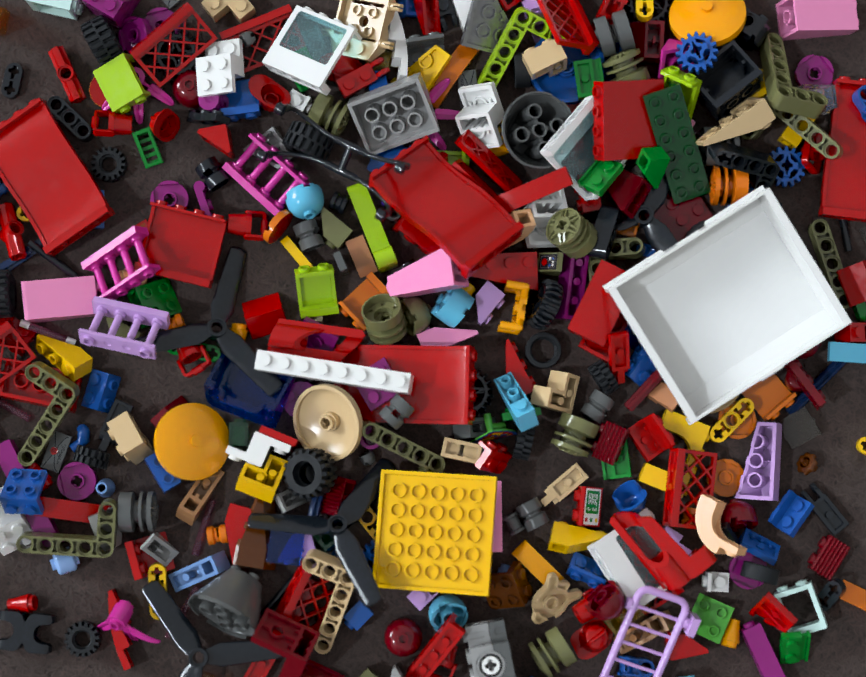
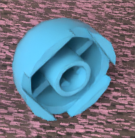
M309 183L310 186L304 187L303 184H300L287 192V199H285L287 208L296 218L310 220L321 212L324 206V195L319 185Z
M444 594L432 601L428 616L435 631L439 630L452 612L457 615L455 622L461 627L465 625L468 619V612L464 602L459 597L452 594Z

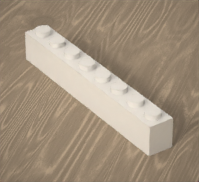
M258 349L254 369L261 372L411 395L414 376L411 373Z

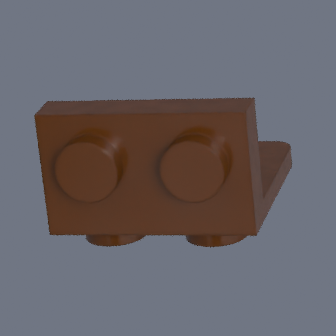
M513 561L507 572L491 574L489 596H486L491 609L525 607L529 601L533 590L520 561Z

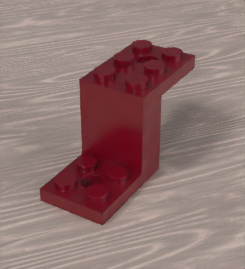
M269 608L266 609L250 641L286 658L279 677H344V675L310 660L320 632ZM272 630H278L281 635L273 634Z

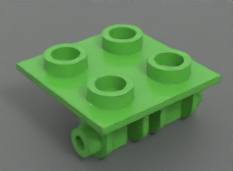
M699 593L691 611L697 613L701 619L696 634L720 644L735 608Z

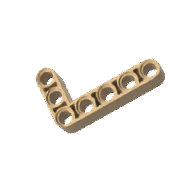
M310 549L302 561L303 569L308 573L336 583L319 629L320 636L314 647L318 653L327 654L335 641L354 586L350 578L345 574L346 571L338 557L317 549ZM309 559H314L316 563H311ZM327 566H332L335 570H330ZM339 590H344L347 594H342ZM333 607H338L341 611H336ZM327 623L332 624L334 627H329ZM321 640L327 641L328 644L322 643Z

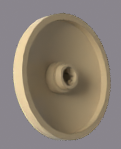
M324 383L308 388L297 399L293 411V425L296 436L305 449L318 448L325 450V453H329L331 455L330 459H334V461L343 459L356 450L362 438L363 420L357 403L348 392L336 385Z

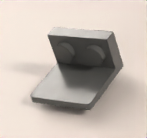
M431 32L428 33V36H420L419 34L409 36L406 39L409 67L434 45H438L445 50L444 34Z

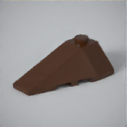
M255 498L251 507V513L276 514L275 499H273L272 503H268ZM245 522L243 528L246 530L242 539L237 541L233 564L264 570H275L278 557L277 531L249 528L247 522Z

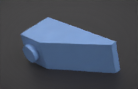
M223 550L177 570L168 576L176 593L231 568V565Z

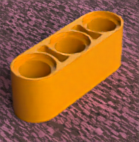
M525 539L511 553L543 585L546 582L547 574L550 572L556 573L559 580L565 579Z

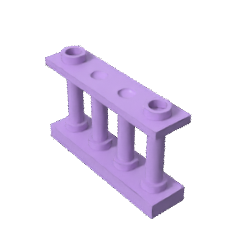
M94 296L92 306L95 317L89 330L79 328L80 343L156 360V346L153 343L160 328L168 330L170 326L169 312ZM103 316L114 318L107 334L96 332ZM122 320L133 322L126 338L115 336ZM141 324L152 326L145 342L134 340Z

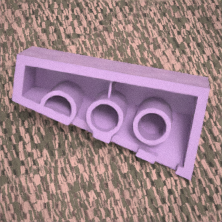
M757 422L750 445L751 449L745 462V469L743 475H741L739 489L736 492L735 498L779 501L782 424Z

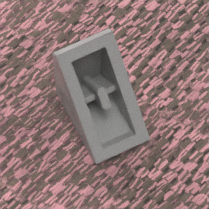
M289 489L274 496L281 514L307 503L306 498L295 496L292 494L293 491H289Z
M158 532L153 533L140 547L141 550L165 567L179 553Z

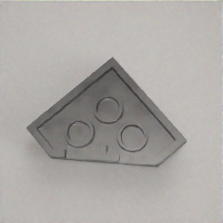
M498 0L471 1L460 45L490 53L493 52L509 22ZM513 30L509 32L510 38L517 37ZM502 47L499 53L506 55L509 52V48Z

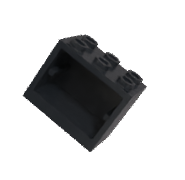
M734 40L720 47L719 54L715 55L717 56V62L712 61L713 68L708 66L706 67L707 72L705 73L703 70H700L699 75H697L696 70H693L691 73L696 78L702 80L698 100L717 121L726 117L734 107L764 87L763 72Z

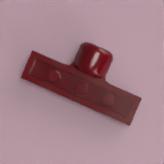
M794 359L784 365L787 370L784 378L786 387L793 392H800L802 390L817 411L824 407L826 403L825 395L821 390H817L813 386V379L802 369L801 363Z

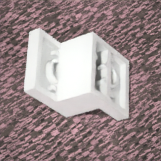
M237 38L213 42L205 49V57L195 58L199 97L236 93L235 79L245 77L242 39Z
M494 81L460 87L458 92L463 109L455 116L460 134L462 135L469 129L488 148L500 147L503 142L497 126L503 120L505 112Z
M564 188L525 206L524 209H531L536 223L534 230L525 238L527 248L556 247L548 241L546 227L548 221L556 212L568 208Z
M255 431L247 452L228 445L225 453L229 454L228 458L234 461L241 462L244 460L251 465L264 468L273 447H275L274 452L285 456L287 453L291 454L294 447Z
M0 502V552L5 556L17 550L16 541L22 533L33 530L25 514L5 513ZM28 538L22 539L24 545L31 543Z

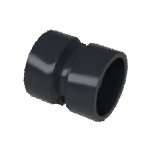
M215 156L206 159L195 168L200 179H205L204 184L210 192L217 191L231 179L224 169H220L221 164Z

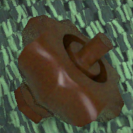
M809 452L801 455L796 463L798 466L797 471L804 475L815 472L818 468L817 456Z

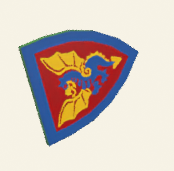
M491 413L483 415L487 432L470 442L477 443L480 440L492 441L517 435V432L512 429H506L504 422L493 423Z

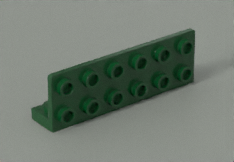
M677 81L668 82L669 87L644 95L643 100L657 147L661 146L671 158L665 170V175L673 202L678 204L710 193V186L698 145L695 142L696 137L681 85Z

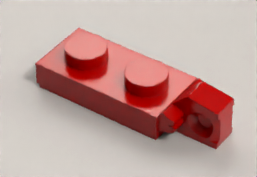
M621 331L608 334L609 370L618 384L625 383V372H628V369H630L629 333Z

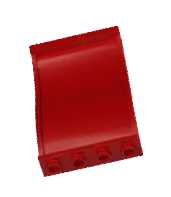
M840 76L833 81V104L829 135L841 144L843 155L836 160L825 157L818 217L866 222V122L862 119L859 110L852 101L853 92L866 85V79L861 78L857 81L851 80V77ZM860 92L862 99L866 100L865 93ZM835 145L829 148L830 156H834L837 153Z
M41 98L33 99L28 103V106L14 112L11 118L0 122V178L29 219L47 255H57L115 214L87 167L60 129L47 106V101Z
M427 135L422 139L415 140L412 146L401 150L398 156L393 158V160L411 164L410 169L406 170L402 175L394 172L395 165L385 163L379 169H374L370 174L368 186L370 188L373 187L405 220L433 240L459 267L461 275L465 279L518 240L525 227L521 222H516L486 191L451 166L431 145Z
M358 345L341 362L369 367L382 358H386L393 371L411 373L414 376L411 395L399 394L415 409V412L409 418H404L406 424L473 425V421H475L476 411L473 409V401L476 400L474 381L477 379V372L474 370V362L477 361V351L473 346ZM334 383V385L344 389L352 396L359 407L362 420H369L374 423H388L378 413L385 406H390V401L374 411H370L357 387ZM396 409L392 411L396 418L400 415Z

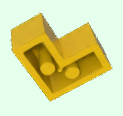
M270 454L264 469L245 462L235 490L272 503L282 480L283 471L286 470L284 465L288 461Z

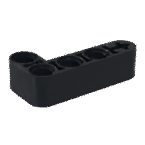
M722 141L710 144L708 148V153L717 165L750 173L749 183L754 190L761 185L764 188H771L780 171L779 165L767 153Z

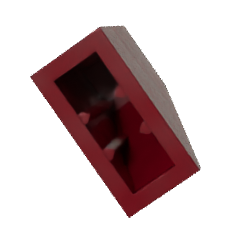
M623 170L607 190L620 210L633 219L652 186L644 178Z

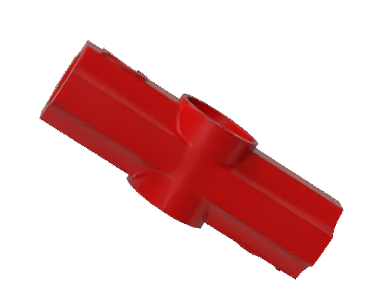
M64 46L52 48L48 54L70 103L82 102L87 97ZM67 71H71V76L67 79H64V73Z
M12 203L0 204V224L2 228L0 230V238L6 243L11 261L24 259L27 256L21 235L24 232V227L17 220Z

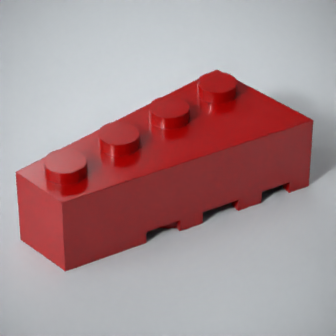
M402 216L392 227L393 231L402 232L404 239L408 242L419 245L418 248L426 255L441 249L433 240Z
M537 252L499 253L472 274L471 277L504 284L507 283V280L528 283L530 289L538 290Z

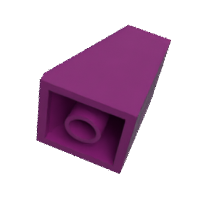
M82 0V2L90 12L97 16L102 14L110 24L122 30L124 26L122 24L123 21L132 15L140 0Z

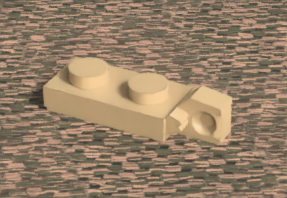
M576 462L544 491L547 495L540 500V503L545 507L551 501L554 504L560 502L589 476Z

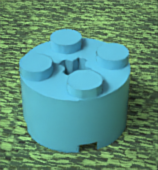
M462 288L448 290L445 295L441 293L435 301L436 305L430 313L450 328H454L464 318V313L467 309L471 308L475 298Z

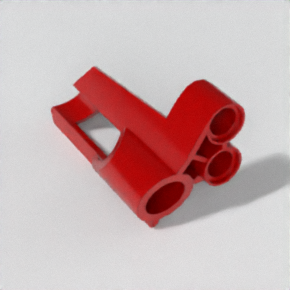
M279 318L271 332L267 351L342 362L366 336L364 331L360 329ZM315 333L347 336L333 351L307 348L309 335Z
M622 511L614 513L609 521L663 589L671 591L683 587L717 561V557L705 545L699 549L695 548L688 555L652 516H640L635 512ZM631 526L643 527L662 551L650 560L627 532L626 528Z

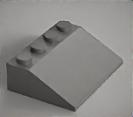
M421 72L352 97L347 103L366 150L374 155L440 131Z

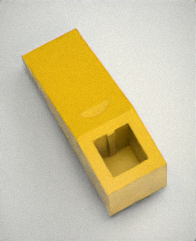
M41 334L37 335L36 350L38 353L46 357L52 365L60 369L73 382L92 371L93 358L82 348Z
M554 521L547 550L562 554L588 550V545L598 541L607 533L601 530H590L584 526L569 525L563 521Z

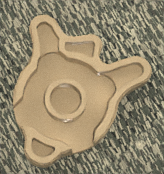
M550 572L546 576L544 585L533 596L531 604L532 621L535 624H541L544 621H548L547 618L559 617L570 603L582 597V591L579 588L568 590L570 583L567 580H559L556 573Z

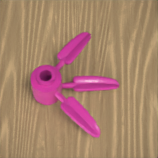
M133 67L139 75L141 84L148 88L147 91L152 96L169 106L174 105V100L161 88L153 83L149 85L145 82V74L142 69ZM107 100L102 105L103 111L110 109ZM143 103L133 106L135 119L138 124H142L144 118Z
M450 78L443 79L429 92L432 103L446 90L450 84ZM435 109L436 118L441 120H453L460 112L450 109ZM438 132L427 135L439 149L443 151L447 149L444 140Z
M120 600L119 603H116L107 620L97 625V628L102 631L110 629L116 631L123 630L127 637L133 641L141 639L155 644L161 642V640L150 637L128 625L134 607L126 600Z

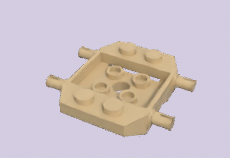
M338 0L340 2L336 18L347 26L348 24L355 26L362 38L375 40V42L359 41L352 38L342 53L343 56L372 62L386 49H394V47H391L394 46V42L388 41V26L394 17L395 11H403L401 9L404 8L403 4H398L395 0H358L384 5L383 8L354 3L355 0ZM368 17V24L363 26L364 19ZM323 29L322 31L325 32L322 33L323 37L331 38L334 53L344 34L334 30Z

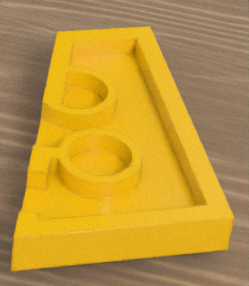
M434 45L418 58V61L408 67L407 77L421 72L429 93L452 58V55L438 45ZM397 78L392 79L390 82L397 81Z

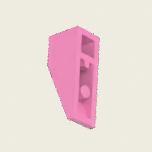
M428 327L416 336L420 346H453L473 338L479 333L477 330L438 327L430 329Z

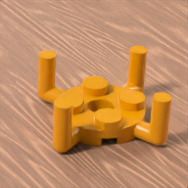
M507 280L504 292L516 294V301L512 310V315L515 316H512L511 322L500 320L497 332L518 335L523 330L525 309L530 289L528 283Z

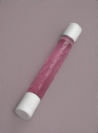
M23 319L20 321L19 326L72 345L76 343V339Z

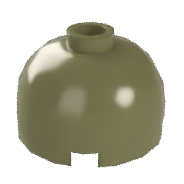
M407 297L400 300L407 322V333L414 336L425 331L431 322V306L419 297Z

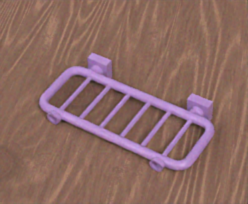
M643 586L637 589L633 598L627 597L625 600L624 608L628 610L600 677H614L609 675L614 661L654 674L653 677H662L681 630L683 629L686 636L695 637L701 619L697 613L689 611V604L686 599L652 586ZM644 594H651L677 603L681 606V612L677 618L639 605L641 597ZM639 608L676 621L671 635L631 622L636 609ZM629 626L669 639L664 652L662 653L624 640ZM622 643L661 656L656 670L617 658Z

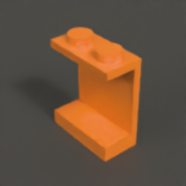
M371 271L351 294L343 301L338 302L340 306L339 311L345 317L349 315L354 320L352 325L356 329H362L366 332V325L361 314L362 306L372 296L384 293L389 294L386 286Z
M775 373L741 393L745 398L753 401L754 409L764 421L776 419L781 414L779 411L783 407L788 408L795 402L794 398L797 396L795 392L791 393Z

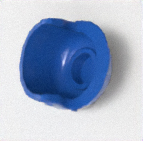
M629 480L621 484L612 494L614 503L620 512L630 511L638 514L646 505L647 491L642 489L635 480Z

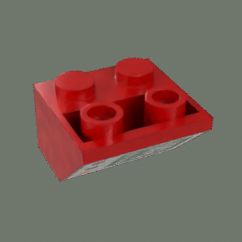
M578 486V490H574L573 501H577L576 509L572 510V520L575 521V525L600 526L603 488Z

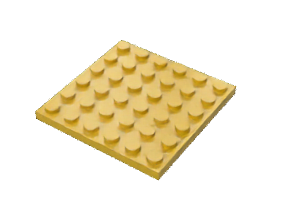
M381 469L373 576L378 588L489 596L498 477Z

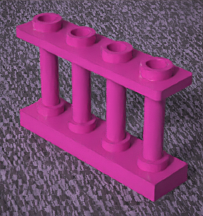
M250 133L248 137L253 142L236 162H226L221 168L275 216L278 212L285 210L284 204L286 203L287 192L300 184H303L304 187L309 186V177L302 171L298 172L294 168V163L288 158L284 159L282 156H273L264 163L260 162L251 174H245L242 171V166L258 147L265 151H279L275 146H270L266 143L267 139L262 134ZM274 159L281 168L265 187H260L256 184V179ZM288 172L295 180L278 200H274L270 196V192Z
M132 226L81 262L83 270L94 272L102 293L99 297L116 300L121 296H125L129 290L140 286L142 281L153 277L161 269L160 265L150 264L145 253L142 241L143 238L149 235L147 228ZM135 245L142 265L137 271L134 269L128 252L129 248ZM120 254L128 273V277L121 280L115 263L116 257ZM106 264L109 266L115 286L109 290L102 273V268Z

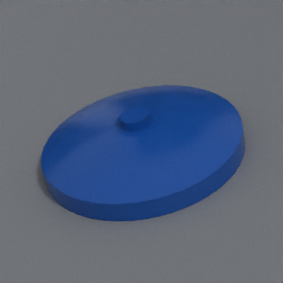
M540 39L534 48L540 46L545 39ZM562 46L567 56V69L552 77H549L546 73L534 80L531 78V83L535 90L553 94L552 96L563 101L566 105L582 102L583 100H578L573 61L598 59L601 57V63L604 62L603 53L600 48L598 49V46L595 47L589 56L583 55L578 48Z

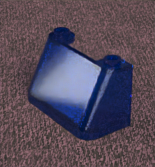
M222 353L204 383L206 400L215 408L268 428H276L295 377L276 374L284 385L277 395L270 397Z

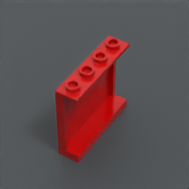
M664 79L593 81L592 94L594 106L592 114L594 116V126L592 133L594 136V146L592 152L594 160L638 159L642 148L657 147L643 96L664 89Z
M157 200L156 203L150 202L152 208L146 227L149 235L143 239L142 244L149 263L157 264L161 267L155 275L211 289L228 221L224 220L222 215L213 213L212 216L205 215V211L194 209L191 212L186 210L187 207L175 204V207L167 206L168 202ZM140 259L134 264L135 270L142 267Z

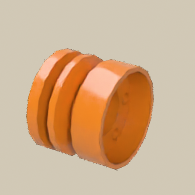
M714 165L708 182L711 206H717L718 202H720L721 206H725L727 198H729L731 205L747 195L749 191V173L732 169L729 175L727 167L722 166L720 171V167Z

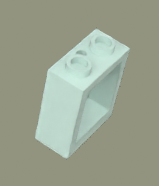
M25 0L34 11L77 20L78 15L81 16L83 12V4L80 0Z
M802 579L795 582V586L788 587V585H783L776 588L777 591L774 592V597L782 605V597L808 589L819 618L791 627L787 632L801 631V633H806L809 630L810 633L828 627L812 580Z

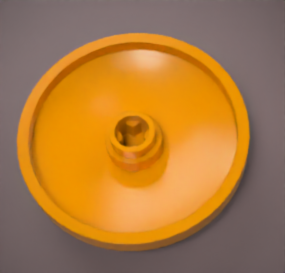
M674 0L669 10L670 28L680 41L681 38L688 39V33L694 36L695 31H697L698 36H701L705 32L706 38L712 36V42L716 41L718 47L736 38L746 23V5L744 0Z
M200 403L178 405L166 412L157 424L154 433L156 457L161 466L178 479L196 481L208 478L223 466L228 457V454L225 453L227 446L230 445V434L223 418L209 406Z

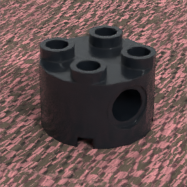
M746 7L745 26L740 34L734 38V41L742 49L747 51L755 49L757 51L770 31L767 24L768 18L762 14L757 15Z

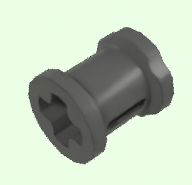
M513 511L502 518V521L506 522L511 531V536L526 528L520 522L517 511Z

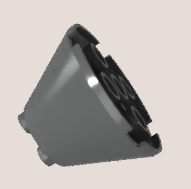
M533 91L519 96L509 105L502 121V137L507 150L519 163L534 169L553 167L543 157L540 150L572 114L566 103L548 92Z
M232 565L231 568L191 595L188 599V605L196 615L199 616L201 613L208 618L206 622L231 636L247 640L248 637H252L261 619L262 585L258 581L259 576L251 572L247 574L238 566Z

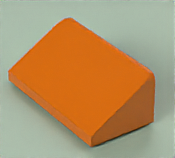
M843 579L846 591L840 599L866 611V590Z

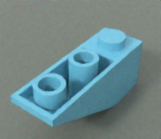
M509 372L494 379V383L520 432L522 433L538 425L535 410L512 373Z

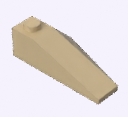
M748 97L730 111L731 116L719 120L720 125L718 127L715 126L709 129L695 142L697 145L707 146L756 130H763L769 127L776 117L764 98Z

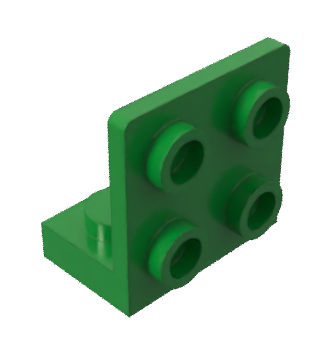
M169 278L134 287L127 294L131 304L167 311L169 316L182 312ZM143 324L140 325L141 329L149 327Z

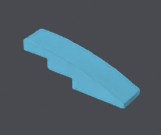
M828 342L827 361L866 364V344Z

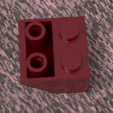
M650 20L648 22L637 21L629 23L635 47L640 48L641 51L640 54L634 56V59L643 57L644 60L640 63L660 64L661 49L664 46L665 21Z

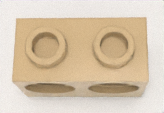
M444 437L440 456L475 464L480 458L482 447L479 444Z

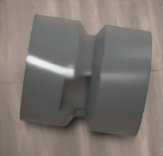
M316 219L306 220L293 226L296 238H300L298 244L302 253L325 245L322 235L318 233L319 226Z
M594 389L589 397L590 402L585 403L580 412L593 422L601 425L606 417L605 412H609L615 402L604 393Z
M396 393L390 400V406H385L378 414L393 428L398 430L405 423L404 418H409L415 412V409ZM394 409L400 413L397 418L392 414Z
M534 497L516 507L519 516L525 519L523 523L528 532L550 521L546 512L541 511L542 505L538 497Z

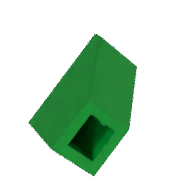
M661 146L647 147L641 149L636 164L653 188L658 189L671 158Z

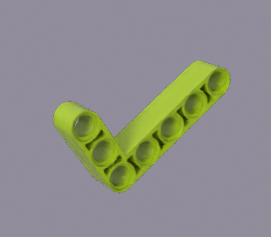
M526 7L516 8L483 68L477 84L488 80L490 82L494 81L497 87L527 30L545 40L552 38V33L545 18ZM520 13H527L528 16L526 20H518V15ZM537 22H544V27L541 30L535 29ZM511 30H518V35L515 38H510L509 32ZM502 47L509 48V52L506 55L499 53ZM493 64L500 65L498 71L493 72L490 70Z
M360 183L346 187L380 274L398 267L396 256L388 242L382 224L379 220L375 219L376 209L368 189Z

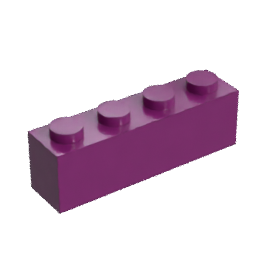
M563 253L562 272L559 275L558 283L563 286L564 294L559 312H557L554 319L572 320L585 293L588 255L573 259Z

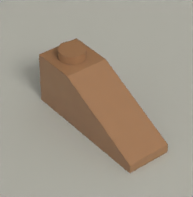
M219 469L208 478L196 480L178 506L175 517L192 526L225 472Z
M669 610L662 611V613L671 615ZM654 615L638 625L667 633L674 628L675 621ZM631 627L627 630L624 640L643 645L659 636ZM622 643L619 651L623 655L635 649V647Z

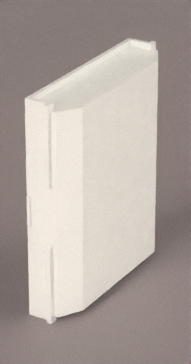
M763 185L704 221L702 228L665 251L659 250L603 285L606 293H610L687 417L685 420L689 425L700 420L757 382L767 379L781 370L790 361L852 323L771 189L764 188Z

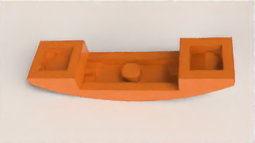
M462 45L456 48L452 58L431 88L432 90L443 79L450 78V84L446 90L432 103L433 108L438 109L448 96L449 91L480 50Z

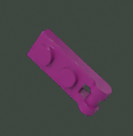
M196 181L193 187L202 211H205V215L212 216L211 210L214 207L211 199L206 198L207 187L202 181Z

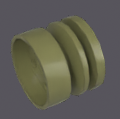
M640 48L618 52L602 62L603 68L613 67L605 72L606 75H616L611 81L651 79L647 66L637 67V64L644 60L643 57L634 59V56L641 53Z
M319 93L310 109L308 117L321 127L324 126V129L331 132V134L340 136L350 118L347 103L343 107V100H339L333 106L334 96L330 94L326 96Z
M564 208L556 212L548 221L546 236L548 241L569 258L578 259L590 253L597 241V230L578 211L573 208Z
M384 293L372 296L365 301L361 314L368 336L372 342L379 345H391L405 336L407 322L403 314L401 302L397 297Z
M562 412L558 425L565 430L564 432L555 431L554 434L561 437V440L552 438L550 443L559 448V450L573 456L588 458L590 453L582 450V448L592 449V445L585 440L586 438L596 439L600 427L577 416Z
M556 626L545 632L546 643L539 637L536 638L540 645L538 648L534 646L532 641L527 643L534 661L539 669L548 677H553L549 670L552 666L557 673H560L557 664L560 661L566 668L577 662L576 657Z

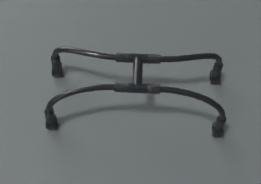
M280 102L276 104L274 113L283 116L285 112L293 111L322 134L346 149L339 166L328 160L325 161L307 154L287 151L272 152L263 149L258 151L256 155L257 160L264 163L273 156H289L320 163L325 168L351 181H357L385 204L387 209L379 208L375 214V219L383 222L386 217L391 216L392 207L373 187L370 188L368 186V182L347 170L346 167L352 152L380 162L395 165L394 172L401 175L410 169V163L369 153L368 150L326 131L296 107Z

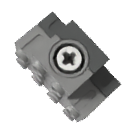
M503 617L465 624L466 632L463 635L464 643L468 642L469 646L465 651L468 665L472 664V668H469L470 677H515Z

